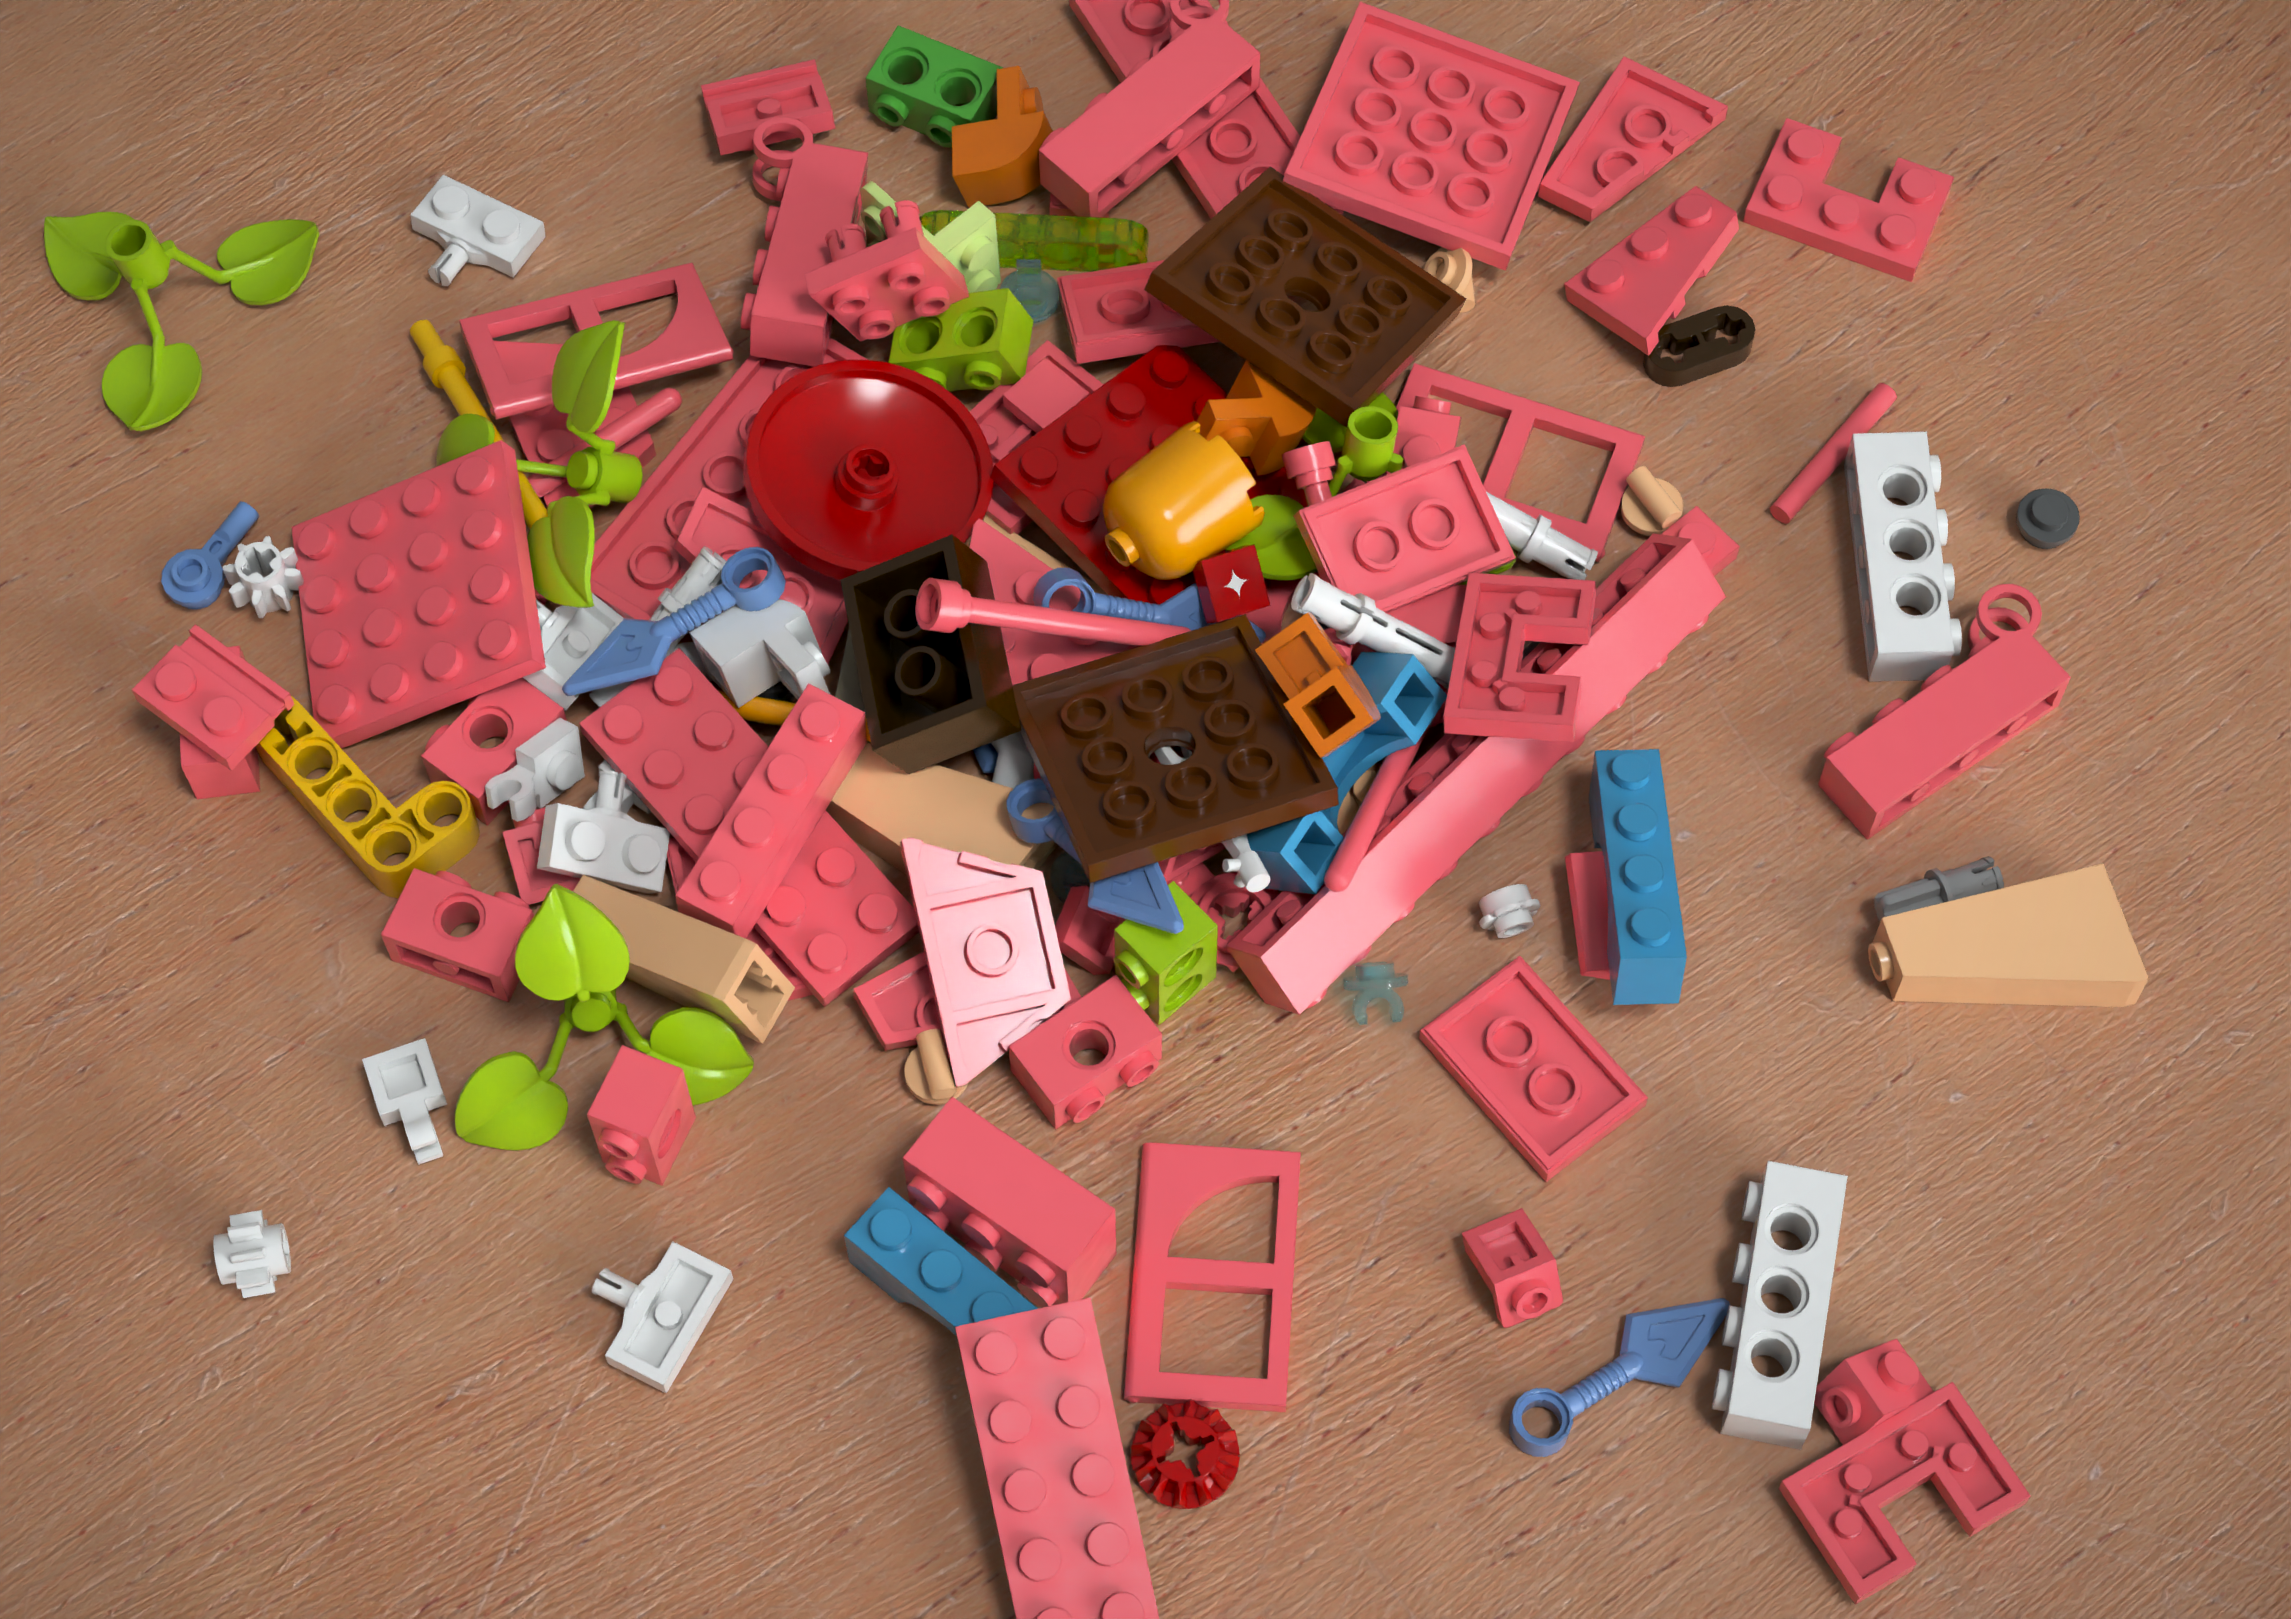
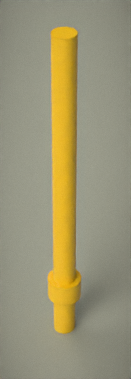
M419 320L414 323L410 328V335L424 356L423 368L432 383L437 388L444 389L459 415L477 414L487 418L493 424L464 377L466 367L455 349L443 343L429 320ZM493 424L495 431L494 443L500 440L504 441ZM518 471L525 523L530 530L537 520L548 517V514L524 472Z

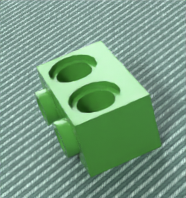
M898 25L865 78L869 112L875 114L880 120L891 126H905L927 135L940 146L952 148V126L993 120L997 116L996 69H1002L1003 67ZM955 104H966L962 106H953Z

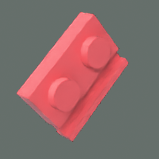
M815 59L701 85L704 105L708 112L720 155L753 150L755 129L760 123L773 117L797 119L809 127L812 135L835 129L832 108L821 76L818 74ZM780 131L768 135L763 140V143L768 145L799 137L790 132Z
M195 624L189 630L191 636L180 647L175 644L132 689V692L137 702L232 771L275 726L274 720L284 709L289 711L295 704L288 691Z

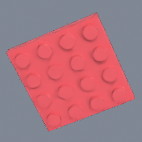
M1360 2L1284 173L1283 182L1312 194L1329 206L1451 251L1462 248L1470 254L1471 258L1506 271L1580 82Z
M500 440L291 527L294 550L298 558L296 569L301 572L304 579L303 585L298 588L313 717L341 749L546 668L515 449L504 441Z

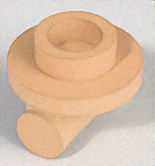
M1441 247L1429 257L1423 270L1467 298L1460 312H1468L1475 307L1471 256L1462 248L1451 251Z
M1646 466L1635 469L1627 477L1626 482L1629 487L1622 497L1621 514L1631 529L1646 536H1651L1653 533L1662 534L1681 518L1683 500L1678 490L1672 484L1655 478Z
M930 1029L919 1033L916 1036L918 1046L910 1053L905 1063L904 1074L908 1089L916 1098L928 1104H945L951 1097L957 1099L965 1091L968 1083L965 1086L956 1088L941 1030Z

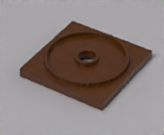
M1269 167L1153 270L1144 290L1238 353L1241 358L1248 360L1250 364L1260 368L1347 428L1350 415L1361 407L1369 406L1458 316L1467 298L1312 194L1283 182L1284 175ZM1287 296L1302 297L1314 304L1319 311L1314 312L1302 309Z
M1246 614L1169 637L1153 644L1136 647L1012 685L1022 730L1020 733L1090 883L1339 805L1338 787L1327 766L1283 705L1289 700L1255 651L1262 644ZM1170 745L1184 747L1193 753L1185 761L1173 765L1159 764L1149 758L1157 749Z

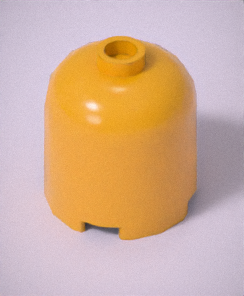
M1198 422L1187 423L1122 472L1108 486L1103 502L1104 520L1108 530L1105 542L1111 554L1120 564L1125 567L1132 565L1138 571L1157 580L1176 579L1192 572L1198 561L1219 554L1262 525L1265 515L1264 508L1262 506H1255L1253 508L1246 492L1256 483L1241 458L1220 435L1207 441L1198 434L1200 432V424Z

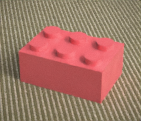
M954 1097L949 1099L903 1157L909 1203L941 1230H947L966 1244L964 1248L991 1271L996 1272L1000 1267L1020 1281L1017 1287L1021 1293L1041 1308L1083 1299L1117 1255L1115 1208Z

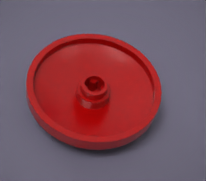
M842 360L821 364L807 369L781 384L763 403L754 418L746 445L743 466L748 500L754 514L767 534L795 560L812 570L837 580L861 572L951 534L969 547L973 525L979 518L984 521L991 501L994 483L990 478L993 462L988 443L983 431L969 410L952 393L932 379L896 364L874 360Z

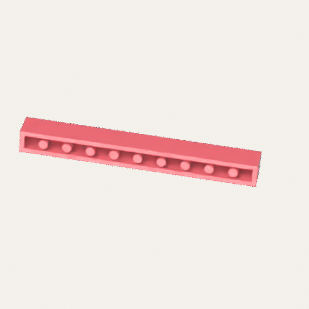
M1653 533L1596 588V601L1589 645L1540 642L1522 660L1520 672L1581 676V699L1574 742L1446 733L1407 771L1347 889L1342 892H1333L1327 888L1324 882L1317 894L1282 891L1226 945L1264 1003L1300 1015L1305 1009L1320 1002L1326 995L1327 988L1349 966L1360 962L1367 956L1373 942L1393 923L1405 918L1413 910L1415 901L1436 881L1448 876L1456 868L1458 859L1480 838L1492 833L1499 826L1501 817L1520 798L1535 791L1541 785L1543 776L1563 756L1578 749L1584 742L1585 735L1605 715L1620 708L1626 701L1627 694L1647 674L1659 669L1667 661L1668 654L1688 634L1697 631L1707 622L1709 613L1726 596L1693 539ZM1348 829L1341 834L1343 837H1345Z

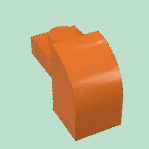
M1020 66L996 69L998 119L952 126V176L968 208L977 201H980L985 206L1012 201L1028 194L1040 185L1039 149L1053 130L1044 113L1039 89L1037 87H1029Z
M1246 360L1226 399L1207 401L1197 420L1200 424V432L1198 434L1207 441L1220 435L1239 457L1250 456L1258 476L1266 475L1284 467L1281 454L1297 448L1315 416L1317 407Z
M1307 612L1255 649L1289 700L1283 705L1320 758L1327 757L1380 720L1379 710L1360 676L1352 665H1347L1312 612Z

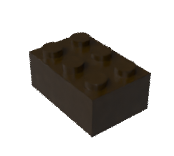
M952 534L840 580L872 750L908 774L1022 731L1001 627L967 623L965 627L956 628L952 633L923 630L918 625L915 613L916 599L921 585L928 578L956 581L961 585L962 589L970 592L971 597L995 600L987 561Z

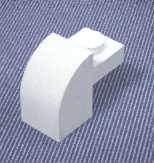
M778 599L770 607L750 612L734 605L689 632L707 674L738 708L780 681L797 699H799L808 683L830 694L823 678L830 673L829 666L822 655L806 612L791 602Z

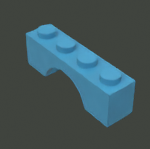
M1361 652L1352 665L1371 694L1381 718L1336 751L1322 758L1338 787L1339 805L1247 834L1251 850L1258 854L1271 879L1265 889L1317 894L1324 883L1325 873L1344 839L1338 830L1337 819L1339 809L1346 794L1353 784L1375 763L1398 750L1416 745L1446 700V693L1414 654Z
M1659 749L1595 751L1589 791V806L1594 848L1602 849L1606 871L1608 898L1607 957L1613 1005L1679 1003L1687 954Z
M890 1187L844 1234L848 1259L854 1267L898 1303L906 1302L920 1308L943 1324L954 1335H956V1326L1038 1309Z

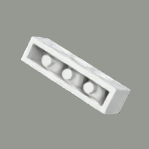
M1927 432L1853 434L1845 459L1844 469L1869 682L1926 680L1939 668L1949 665L1952 656H1959L1962 646L1960 621L1958 618L1950 619L1948 601H1952L1954 597V569L1951 563H1943L1941 546H1945L1947 543V514L1945 509H1936L1934 493L1939 492L1941 485L1940 459L1938 455H1930ZM1887 498H1899L1908 505H1896ZM1893 552H1906L1912 555L1915 560L1901 559ZM1911 606L1919 610L1923 615H1910L1899 607Z
M1768 1161L1760 1183L1748 1182L1742 1220L1753 1222L1750 1245L1738 1244L1732 1275L1733 1283L1743 1284L1740 1307L1729 1305L1722 1338V1345L1734 1347L1730 1371L1719 1369L1712 1401V1409L1724 1411L1720 1434L1799 1450L1802 1449L1811 1428L1848 1176ZM1781 1230L1792 1232L1801 1240L1803 1248L1798 1250L1783 1249L1774 1242L1771 1234ZM1771 1292L1780 1293L1791 1301L1794 1310L1789 1313L1773 1312L1765 1306L1761 1296ZM1760 1355L1771 1356L1782 1365L1785 1374L1779 1377H1766L1754 1368L1751 1359Z

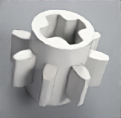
M266 536L262 542H254L247 546L242 543L237 545L239 553L235 564L223 566L227 581L232 585L229 593L234 605L238 608L249 602L255 608L258 618H263L267 612H275L280 609L291 610L290 600L293 596V590H299L298 587L304 583L301 572L296 569L298 558L294 548H285L279 552L273 545L270 536Z
M262 1210L230 1215L231 1227H227L228 1233L214 1235L213 1239L215 1263L221 1284L236 1283L237 1289H241L243 1298L275 1293L274 1281H277V1275L291 1272L290 1249L284 1225L280 1223L268 1226L267 1219L264 1220Z

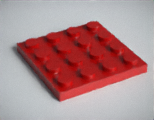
M1157 345L995 463L990 478L1107 595L1160 605L1196 583L1193 571L1176 579L1157 580L1138 571L1132 565L1125 567L1120 564L1111 554L1105 542L1108 530L1103 514L1104 498L1108 486L1117 476L1183 425L1193 421L1197 422L1208 400L1226 399L1228 394L1179 346ZM1250 456L1240 457L1256 483L1246 491L1250 500L1267 494L1281 495L1297 501L1304 508L1308 507L1304 489L1297 490L1294 478H1287L1285 467L1276 472L1258 476Z

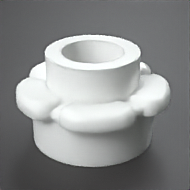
M1516 884L1498 889L1484 896L1479 901L1483 918L1479 921L1480 927L1490 931L1495 930L1498 938H1508L1521 934L1533 927L1532 917L1540 908V902L1537 899L1531 898L1528 887L1525 884Z

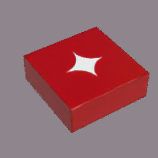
M1255 544L1241 546L1198 561L1195 565L1193 573L1207 623H1218L1271 606Z

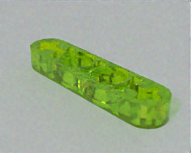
M930 211L920 216L921 225L934 236L965 211ZM993 213L996 218L1000 268L1091 272L1143 264L1148 261L1149 232L1142 224L1133 220Z

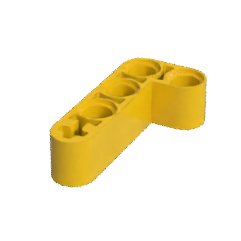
M294 697L292 699L295 705L289 711L284 709L274 720L275 726L255 746L263 763L373 885L388 897L397 899L400 897L414 868L435 875L437 871H447L469 854L477 845L480 836L479 823L470 797L464 788L450 781L433 782L395 808ZM278 730H281L286 735L292 733L295 741L288 747L286 739ZM317 768H330L326 775L318 779L306 778L310 772ZM357 810L370 811L365 818L358 822L344 821L349 814ZM444 815H460L449 826L439 827L434 825ZM403 852L409 854L405 861L398 865H383V862L395 853Z

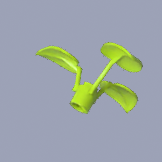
M96 212L74 217L47 216L44 221V242L48 263L55 279L66 293L80 300H100L115 291L123 276L138 297L152 335L153 345L137 344L120 351L108 363L102 378V393L107 406L130 431L149 430L161 426L178 416L194 399L202 379L201 361L191 345L175 343L165 346V337L148 294V289L156 288L166 280L170 260L174 259L218 284L231 282L232 292L239 301L249 305L263 306L279 302L299 288L309 271L319 237L317 225L314 222L305 220H275L244 227L230 235L218 248L217 259L223 268L220 271L179 250L172 240H167L160 244L146 223L135 220L123 213Z
M616 320L581 330L572 335L561 347L553 370L552 399L555 408L559 412L569 414L566 421L567 429L592 447L575 452L569 459L567 466L516 459L518 471L565 477L569 485L580 494L575 497L565 496L557 501L550 502L547 508L548 517L537 520L532 525L527 537L534 588L546 599L563 606L590 608L594 606L590 579L595 532L593 515L589 505L607 506L610 501L629 503L637 496L642 483L643 473L639 459L632 454L614 451V441L601 439L593 433L604 421L613 395L624 326L626 324ZM463 414L453 419L447 425L439 440L436 466L494 443L495 431L493 424L487 418L477 414Z
M1383 392L1369 406L1355 410L1349 417L1347 428L1317 408L1313 420L1302 437L1309 445L1330 441L1333 453L1342 451L1341 457L1338 459L1337 469L1333 475L1334 480H1331L1329 483L1332 497L1337 495L1347 474L1358 480L1371 481L1377 479L1386 471L1391 474L1402 469L1403 457L1393 453L1398 432V411L1393 402ZM1267 494L1251 499L1253 508L1255 506H1262L1264 508L1265 515L1262 525L1226 548L1225 551L1255 544L1263 578L1295 580L1317 572L1318 570L1293 517L1304 507L1297 501L1281 495ZM1516 559L1509 564L1484 574H1500L1510 569ZM1467 581L1462 582L1458 585H1466Z
M554 884L549 889L541 907L522 932L515 951V968L524 986L544 999L553 1001L564 1000L565 1012L559 1016V1028L547 1063L539 1071L530 1057L521 1052L512 1051L496 1055L481 1064L470 1075L457 1100L455 1108L456 1132L459 1137L468 1143L516 1151L541 1146L558 1134L565 1124L568 1113V1099L565 1091L558 1084L549 1080L558 1070L570 1031L574 1027L587 1032H595L603 1029L613 1020L617 1021L635 1049L683 1069L693 1105L716 1100L735 1089L752 1072L754 1059L745 1050L734 1029L723 1018L708 1010L697 1007H683L662 1015L654 1022L650 1030V1041L642 1037L628 1016L627 1006L617 1002L616 988L625 980L630 962L628 946L623 935L614 923L591 902L561 885Z

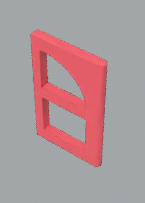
M693 263L459 320L464 341L489 402L490 412L495 420L554 405L552 399L553 374L510 384L492 339L495 337L572 319L577 332L602 324L603 322L598 313L600 311L676 293L678 297L676 312L665 331L647 346L619 358L614 390L733 360V348L725 336Z
M1414 363L1397 404V411L1399 412L1400 406L1413 408L1415 396L1429 398L1431 394L1508 419L1483 483L1485 491L1535 519L1539 515L1548 518L1552 522L1551 528L1589 549L1598 551L1595 561L1600 562L1605 556L1607 541L1618 515L1623 494L1628 488L1626 479L1635 469L1644 445L1645 436ZM1533 427L1613 452L1586 524L1506 498ZM1387 471L1384 474L1380 475L1377 479L1386 476Z
M1153 1142L1143 1144L1124 1400L1132 1403H1165L1173 1405L1185 1403L1192 1399L1198 1405L1204 1407L1286 1412L1301 1152ZM1254 1183H1279L1274 1263L1168 1257L1172 1241L1185 1219L1202 1203L1215 1195L1235 1187ZM1182 1289L1272 1295L1267 1379L1160 1372L1165 1290Z

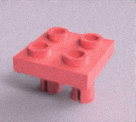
M904 200L896 202L895 207L898 215L896 218L890 206L881 210L880 219L884 225L887 239L872 246L866 247L864 229L858 224L851 223L840 226L843 237L842 241H840L839 233L836 229L829 231L826 234L825 240L830 250L832 262L804 274L809 295L860 342L867 339L886 337L900 325L922 316L929 317L941 314L951 304L969 297L964 275L924 237L919 217V207L913 201Z

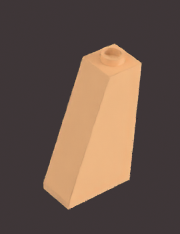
M870 743L865 745L826 808V811L850 838L906 875L907 872L900 845L901 840L906 838L923 840L922 843L957 852L966 851L988 857L992 861L1008 865L1016 864L1036 870L1041 867L1058 845L1053 840L1036 844L1025 842L1017 837L1011 825L1006 802L1013 788L936 764L908 774L874 752ZM1036 803L1027 807L1023 811L1022 816L1027 819H1040L1047 816L1054 809V806L1049 803Z
M2104 864L1883 917L1873 943L1869 944L1868 947L1869 961L1873 974L1879 982L1886 981L1893 1001L2126 1007L2136 1004L2149 980Z
M582 875L573 892L600 909L619 929L626 941L630 962L625 978L685 1007H697L715 1013L723 1018L735 1031L762 1044L764 1043L795 987L756 943Z

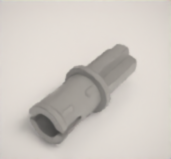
M1989 856L1943 872L1937 868L1928 870L1922 880L1878 893L1874 898L1877 918L1880 922L1883 917L2004 888L2001 871L1998 866L1992 867L1995 861Z

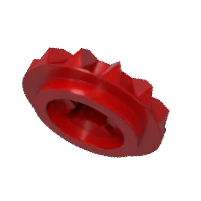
M1192 1399L1185 1403L1173 1405L1163 1403L1147 1419L1141 1420L1131 1444V1465L1139 1485L1151 1498L1172 1508L1193 1509L1215 1501L1231 1486L1239 1467L1240 1453L1236 1431L1224 1420L1218 1409L1211 1410L1198 1405ZM1174 1431H1178L1180 1437H1184L1189 1445L1205 1444V1448L1197 1453L1196 1473L1198 1477L1194 1478L1191 1469H1187L1181 1460L1171 1463L1169 1460L1166 1461V1457L1174 1452Z

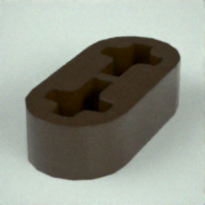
M1726 305L1664 325L1658 332V344L1649 356L1644 355L1643 366L1645 373L1652 381L1659 385L1676 387L1735 367L1744 362L1751 352L1755 335L1753 319L1742 309ZM1723 329L1728 336L1738 334L1736 343L1730 344L1725 337L1715 339L1717 330ZM1662 349H1669L1673 355L1683 354L1681 363H1674L1671 357L1661 358Z

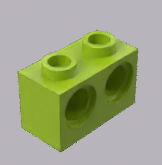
M1009 288L969 293L968 298L951 304L941 314L929 317L922 316L896 327L889 363L914 370L937 382L949 392L966 389L993 390L1000 385L1015 384L1026 373L1034 320Z
M1174 881L1168 887L1183 920L1184 928L1181 932L1174 934L1128 919L1114 929L1115 975L1121 980L1142 1009L1158 1025L1163 1023L1216 978L1218 925Z

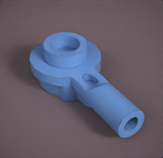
M240 501L202 549H187L177 553L167 561L162 571L161 582L167 596L175 604L188 609H202L217 600L226 578L222 565L226 562L228 555L259 518L258 512L249 504Z

